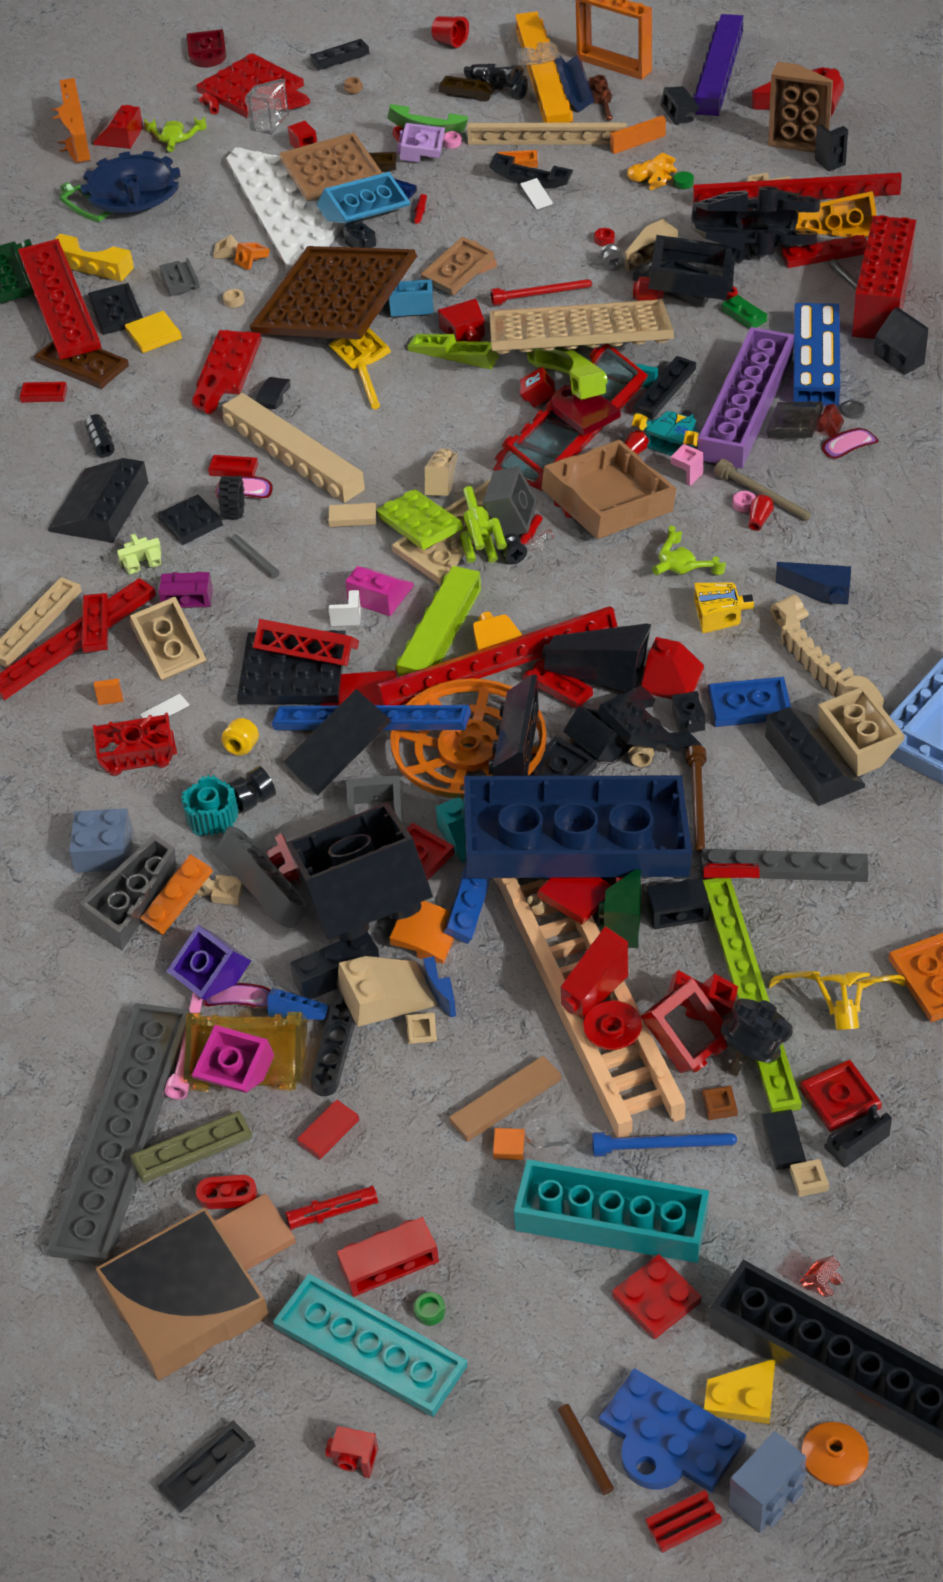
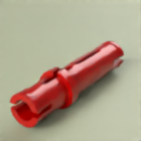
M371 1185L370 1187L345 1193L318 1202L317 1199L313 1200L310 1205L286 1211L285 1215L290 1230H294V1228L315 1222L319 1225L324 1223L325 1219L378 1204V1197L374 1186ZM359 1198V1201L335 1208V1205ZM329 1208L327 1211L304 1217L305 1214Z

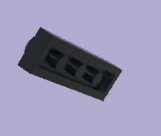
M676 356L633 405V413L642 414L648 417V419L653 420L696 370V362Z

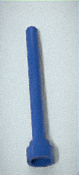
M605 1132L592 1133L594 1157L606 1156V1153H612V1150L734 1145L737 1142V1136L733 1133L611 1138V1135H605Z

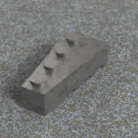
M154 834L79 903L82 922L123 951L141 923L140 917L161 892L177 867L175 848Z

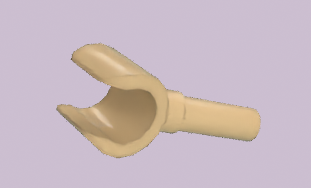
M532 894L527 899L531 906L539 903L531 908L536 915L543 914L546 906H549L548 903L538 898L537 894Z

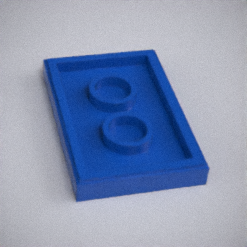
M784 677L708 684V694L715 727L766 722V715L791 707Z

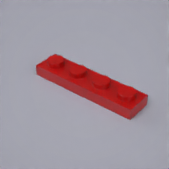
M863 234L817 242L814 245L792 246L791 248L782 249V258L788 268L826 262L832 259L837 260L864 255L867 240Z

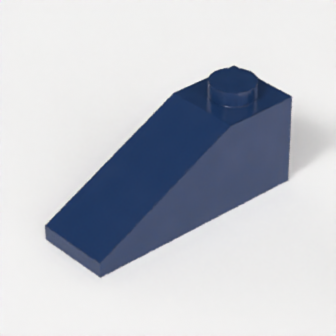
M777 562V584L822 603L848 605L851 566Z

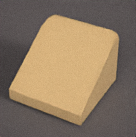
M229 235L215 243L213 257L215 259L235 258L238 245L237 240L232 235Z
M435 1013L406 1015L408 1044L437 1042Z

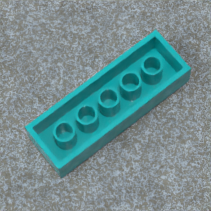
M527 1159L514 1208L515 1231L654 1256L660 1254L665 1258L698 1263L709 1210V1190Z

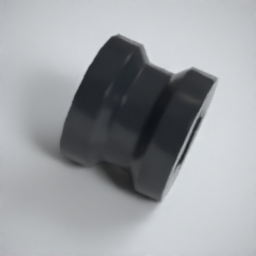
M505 535L507 547L499 551L504 555L505 560L509 564L520 563L527 555V548L521 543L518 535Z

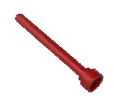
M585 279L510 291L494 288L490 290L491 302L493 306H499L509 299L590 288L592 281Z

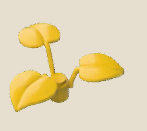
M820 971L786 972L773 977L769 982V988L787 978L802 977L815 980L827 1002L830 1015L834 1014L836 1030L859 1028L857 1012L861 1011L860 1000L864 988L876 982H891L903 987L905 986L904 977L901 975L870 977V972L857 971L847 972L843 975L829 974L820 977ZM825 981H835L841 985L842 1000L835 1001L836 1007H834L823 983ZM853 983L857 985L854 1005L853 999L847 998L846 985L850 987Z

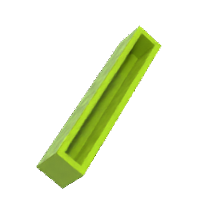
M452 566L449 573L444 575L442 586L439 591H435L432 604L425 609L423 620L416 625L414 636L411 640L407 641L405 652L396 661L395 670L398 672V677L442 663L481 591L480 571Z

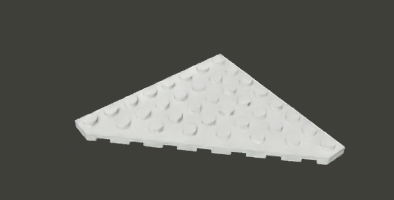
M236 147L227 156L226 160L229 169L232 170L234 178L240 184L243 194L248 198L251 208L257 214L263 229L265 228L269 240L274 244L276 252L280 259L283 260L288 272L307 246L329 247L343 229V226L347 224L327 221L317 207L319 199L306 201L280 161V156Z

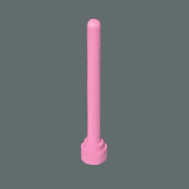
M194 992L189 1007L190 1016L182 1038L175 1073L167 1079L164 1090L168 1097L176 1100L186 1098L190 1086L186 1072L203 1001Z

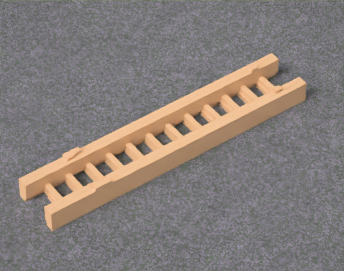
M494 878L616 1137H630V1133H632V1118L630 1115L664 1104L670 1118L674 1122L685 1119V1100L643 1020L641 1033L633 1045L601 1055L598 1048L585 1036L583 1029L584 1019L574 1013L567 1012L561 1004L560 987L578 962L559 968L556 959L588 950L600 933L592 916L583 925L567 917L539 926L536 918L559 912V910L549 905L546 906L543 914L536 915L531 908L538 904L529 906L526 899L532 894H537L538 890L548 880L541 879L519 886L518 878ZM575 929L578 930L581 936L551 947L548 946L545 940ZM623 981L609 994L612 999L611 1001L625 1002L633 1006L641 1016L625 981ZM638 1059H642L645 1067L615 1077H611L608 1070ZM653 1081L656 1090L623 1100L619 1093Z

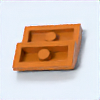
M422 901L420 902L422 907L419 912L408 918L397 920L389 938L390 945L417 951V958L434 957L435 962L444 964L455 939L443 933L450 911L430 902Z

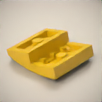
M368 328L361 339L338 338L329 344L330 348L351 369H356L357 364L360 362H364L367 366L391 353L389 346L370 328Z

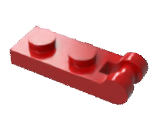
M538 660L533 665L532 670H527L522 675L523 680L531 675H537L539 689L575 709L578 705L582 706L593 696V688L580 680L544 670V660Z

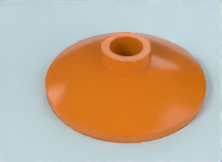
M840 1422L819 1424L807 1433L802 1444L801 1453L807 1457L805 1468L815 1479L824 1484L832 1486L848 1485L859 1479L867 1468L869 1460L867 1444L862 1435L847 1424ZM837 1445L840 1446L842 1450L839 1452H834L830 1449V1446Z

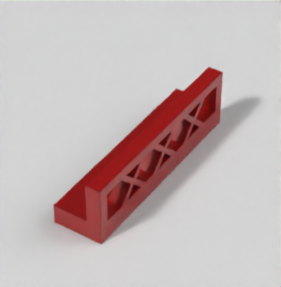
M259 619L253 648L347 667L351 649H358L359 640L349 635ZM264 632L273 634L277 639L269 645L261 644ZM288 637L296 638L299 645L289 650L283 641ZM310 642L320 643L323 649L315 654H310L306 645ZM334 646L344 647L341 660L333 658L329 652Z

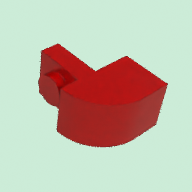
M677 970L672 975L668 993L680 983L694 978ZM715 973L703 983L694 979L721 1018L732 1011L738 991L737 985ZM688 999L679 1004L687 1008L685 1016L703 1021Z

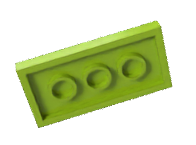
M416 489L408 491L402 497L394 501H388L382 507L376 509L381 520L422 550L463 530L461 520Z

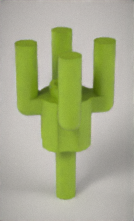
M471 486L465 487L463 491L469 510L463 515L467 530L460 533V539L468 563L476 561L471 540H473L476 550L485 548L488 561L491 563L496 562L498 557L491 533L493 532L499 550L507 547L498 518L489 520L487 510L477 505L473 488Z

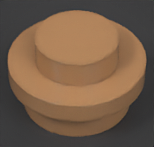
M349 77L345 80L344 90L349 94H357L363 89V84L358 77Z

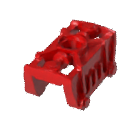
M168 712L165 715L153 717L148 715L147 718L117 723L110 721L109 724L100 726L93 725L98 763L112 776H118L125 770L154 765L165 768L172 759L174 747ZM153 735L169 739L168 742L156 744L149 740L152 739ZM139 737L137 740L134 741L127 740L129 738ZM115 742V745H118L114 751L100 753V749L106 748L109 743Z

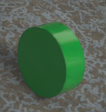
M686 171L678 172L673 177V184L678 189H689L694 185V175Z
M426 1292L417 1297L414 1302V1313L418 1322L423 1325L432 1326L443 1320L446 1308L444 1299L439 1294Z

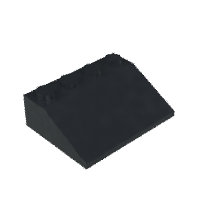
M121 458L85 468L48 527V531L113 543L149 483L144 461Z

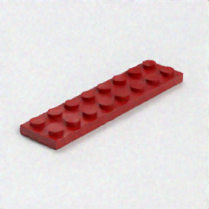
M59 239L18 249L19 256L59 359L71 358L102 349L100 339Z

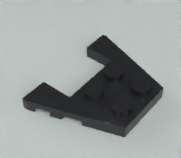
M638 686L602 703L597 711V714L627 744L657 748L658 744H663L674 751H679L681 747L688 748L692 745L702 746L689 731L669 733L661 725L659 719L653 717L645 710L646 708H651L656 699L643 686Z

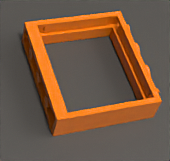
M575 0L577 55L581 61L642 80L652 71V7L628 0ZM591 5L638 19L639 60L592 45Z

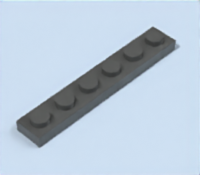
M703 849L702 877H704L705 863H758L760 878L868 882V854Z

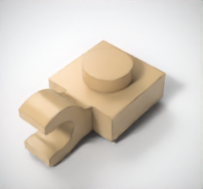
M216 875L215 881L208 877L195 895L211 896L212 903L239 905L244 885L237 877Z

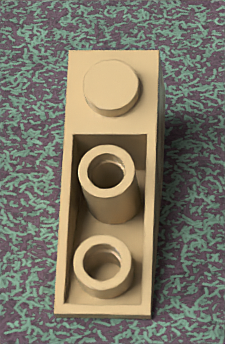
M664 219L646 226L625 252V270L629 271L653 259L656 234L678 238V230Z
M438 449V452L433 454L425 466V495H449L452 489L458 452H452L451 449Z

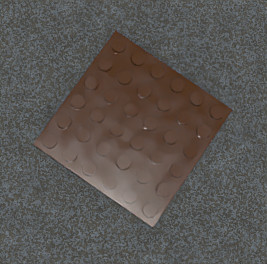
M307 246L249 326L251 332L264 335L361 339L416 259L415 249Z

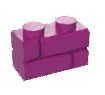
M197 571L194 573L173 572L161 574V584L159 587L161 602L176 597L181 608L211 607L213 586L210 572Z

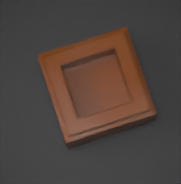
M731 1086L702 1090V1098L708 1121L738 1116V1109Z

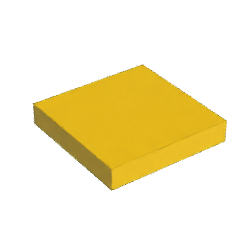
M164 310L125 324L126 332L142 353L182 339L180 330Z

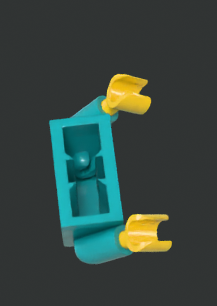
M685 410L682 414L667 411L661 417L648 421V417L636 413L634 415L631 425L639 427L640 430L646 432V436L649 439L648 449L672 456L683 444L695 449L698 448L700 430L697 429V421L694 419V414L691 411Z

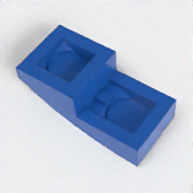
M423 958L427 984L437 1004L447 1015L456 1017L455 1000L450 977L439 979L435 958Z

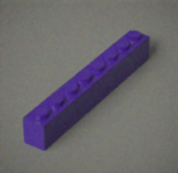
M721 14L719 21L715 23L712 41L709 42V52H706L702 73H700L699 83L696 86V94L693 96V99L699 106L696 115H720L743 35L744 15Z

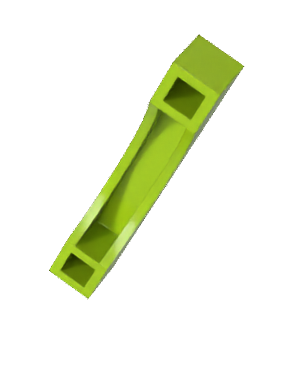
M558 346L554 350L549 351L542 350V348H533L532 351L527 352L528 362L535 367L554 369L570 375L572 393L578 398L585 399L606 393V385L608 383L606 373L574 350Z

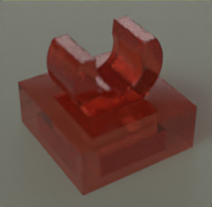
M833 403L826 405L823 413L818 416L820 422L815 423L814 426L818 432L826 430L828 435L833 437L839 434L844 419Z
M833 1255L819 1259L799 1282L807 1291L818 1288L820 1294L824 1297L833 1296L834 1291L830 1289L828 1281L831 1280L835 1286L841 1285L844 1282L842 1276L835 1272L841 1264Z

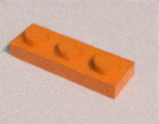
M190 854L140 919L164 935L213 872L212 868Z

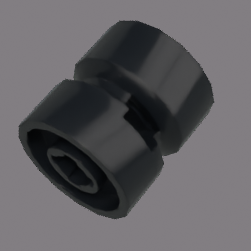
M261 766L247 772L245 778L238 777L227 783L230 784V787L234 788L237 807L242 813L256 807L257 801L262 803L276 795V790L270 776Z

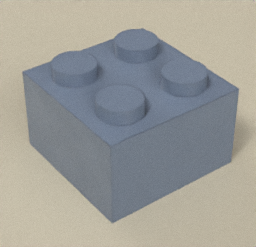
M127 808L74 811L70 856L76 873L114 871L130 857L132 825Z
M774 1431L731 1477L729 1508L759 1533L767 1526H775L783 1515L784 1511L782 1509L789 1501L792 1504L795 1503L805 1490L803 1484L807 1475L805 1471L807 1457Z

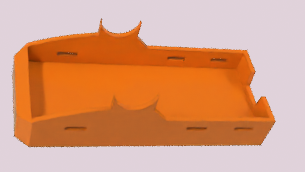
M75 78L59 80L63 104L59 108L50 110L59 113L57 116L52 117V119L60 118L64 126L70 131L68 139L58 141V143L66 145L59 152L68 151L70 157L77 164L90 162Z

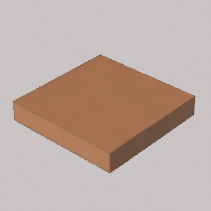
M266 1193L215 1221L246 1270L296 1243L294 1235Z

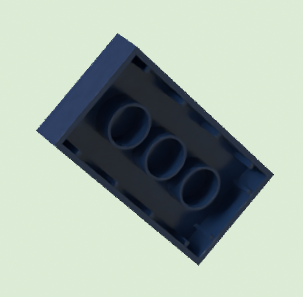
M682 775L464 776L466 878H541L549 880L552 877H600L603 880H607L613 877H625L635 869L641 870V877H689L692 848Z

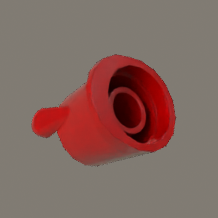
M438 16L433 21L431 27L432 38L437 42L458 48L468 38L469 22L467 18L462 16Z

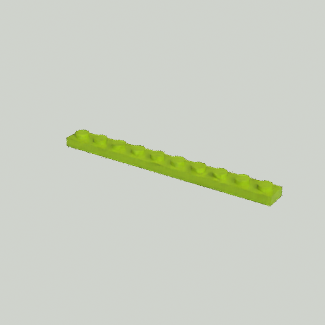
M731 878L703 880L709 901L710 913L731 982L738 986L737 1000L743 998L758 1002L762 1000L770 1002ZM783 1042L780 1046L781 1055L777 1061L767 1063L755 1060L771 1113L791 1109L792 1111L801 1110L802 1103Z

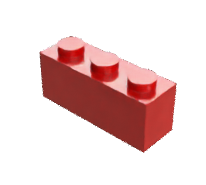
M423 1217L407 1220L396 1228L377 1232L369 1239L359 1243H350L337 1251L339 1267L353 1297L439 1262L437 1245Z

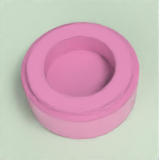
M448 131L444 134L443 146L445 148H457L462 144L460 133Z
M749 491L737 492L733 496L732 506L737 512L749 513L751 501L756 496Z

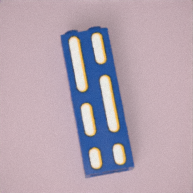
M795 303L793 405L839 406V304Z

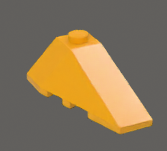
M873 191L821 202L819 212H798L796 228H807L823 235L852 237L864 234L865 237H868L873 215L877 216Z

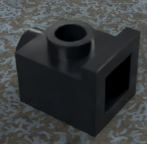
M362 219L354 220L343 226L345 243L348 246L358 248H373L376 246L375 231L366 226Z
M698 691L672 695V714L679 732L689 731L690 733L704 731L706 716L699 700Z

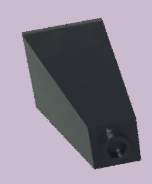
M645 623L555 635L550 644H545L543 648L544 670L628 692L634 689L645 666L651 624Z

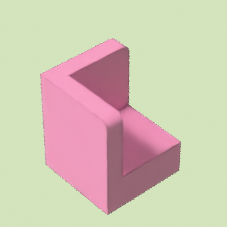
M683 444L671 456V464L686 471L687 485L691 486L703 474V452Z

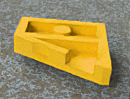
M768 1360L707 1379L704 1410L720 1418L769 1424L775 1360Z

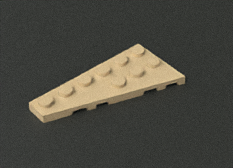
M491 479L473 490L477 505L483 507V499ZM465 496L445 509L461 520L463 530L424 550L406 537L392 544L393 553L440 586L442 585L444 575L449 573L452 566H457L465 555L460 539V533L467 530L463 515L469 508Z

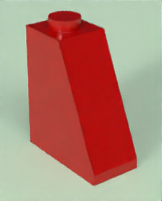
M607 927L599 933L560 987L561 1004L567 1012L574 1013L584 1019L592 1007L601 1003L628 977V941Z

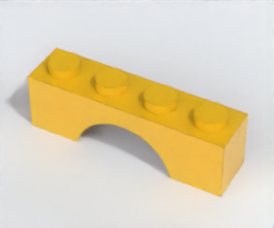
M59 234L55 238L59 239L71 270L122 282L134 268L130 250L112 246L103 251L88 252L80 249L77 237Z

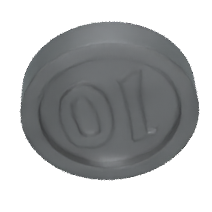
M847 401L842 405V414L847 418H860L865 413V406L859 401Z

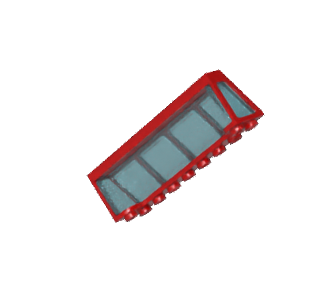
M605 343L601 348L596 347L589 356L590 362L602 369L607 375L606 393L601 394V396L621 410L641 389L648 374L608 343ZM552 398L545 406L546 410L544 412L540 410L533 418L534 422L532 424L528 422L523 427L520 436L516 434L514 437L509 435L502 444L503 449L495 457L497 463L493 468L494 471L519 466L529 486L543 491L544 466L571 456H577L605 427L603 426L583 436L554 413Z

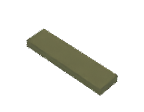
M237 1111L131 1154V1162L144 1184L252 1139V1132L241 1112Z

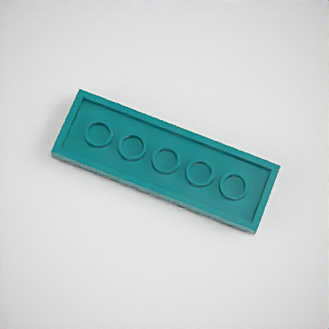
M310 1273L273 1321L275 1329L431 1417L435 1416L468 1367L465 1358Z

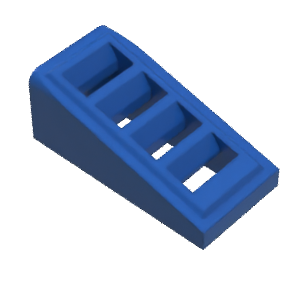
M272 988L268 994V1017L323 1020L329 1012L328 1004L283 990Z

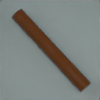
M569 1404L560 1406L558 1412L603 1495L611 1493L614 1490V1486Z

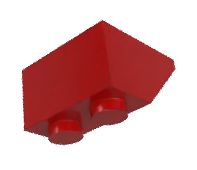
M121 105L106 121L94 140V145L131 149L143 129L140 107Z

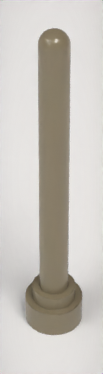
M723 458L715 466L714 475L723 480L731 478L759 495L770 497L773 503L801 519H810L811 514L809 511L735 470L733 463Z

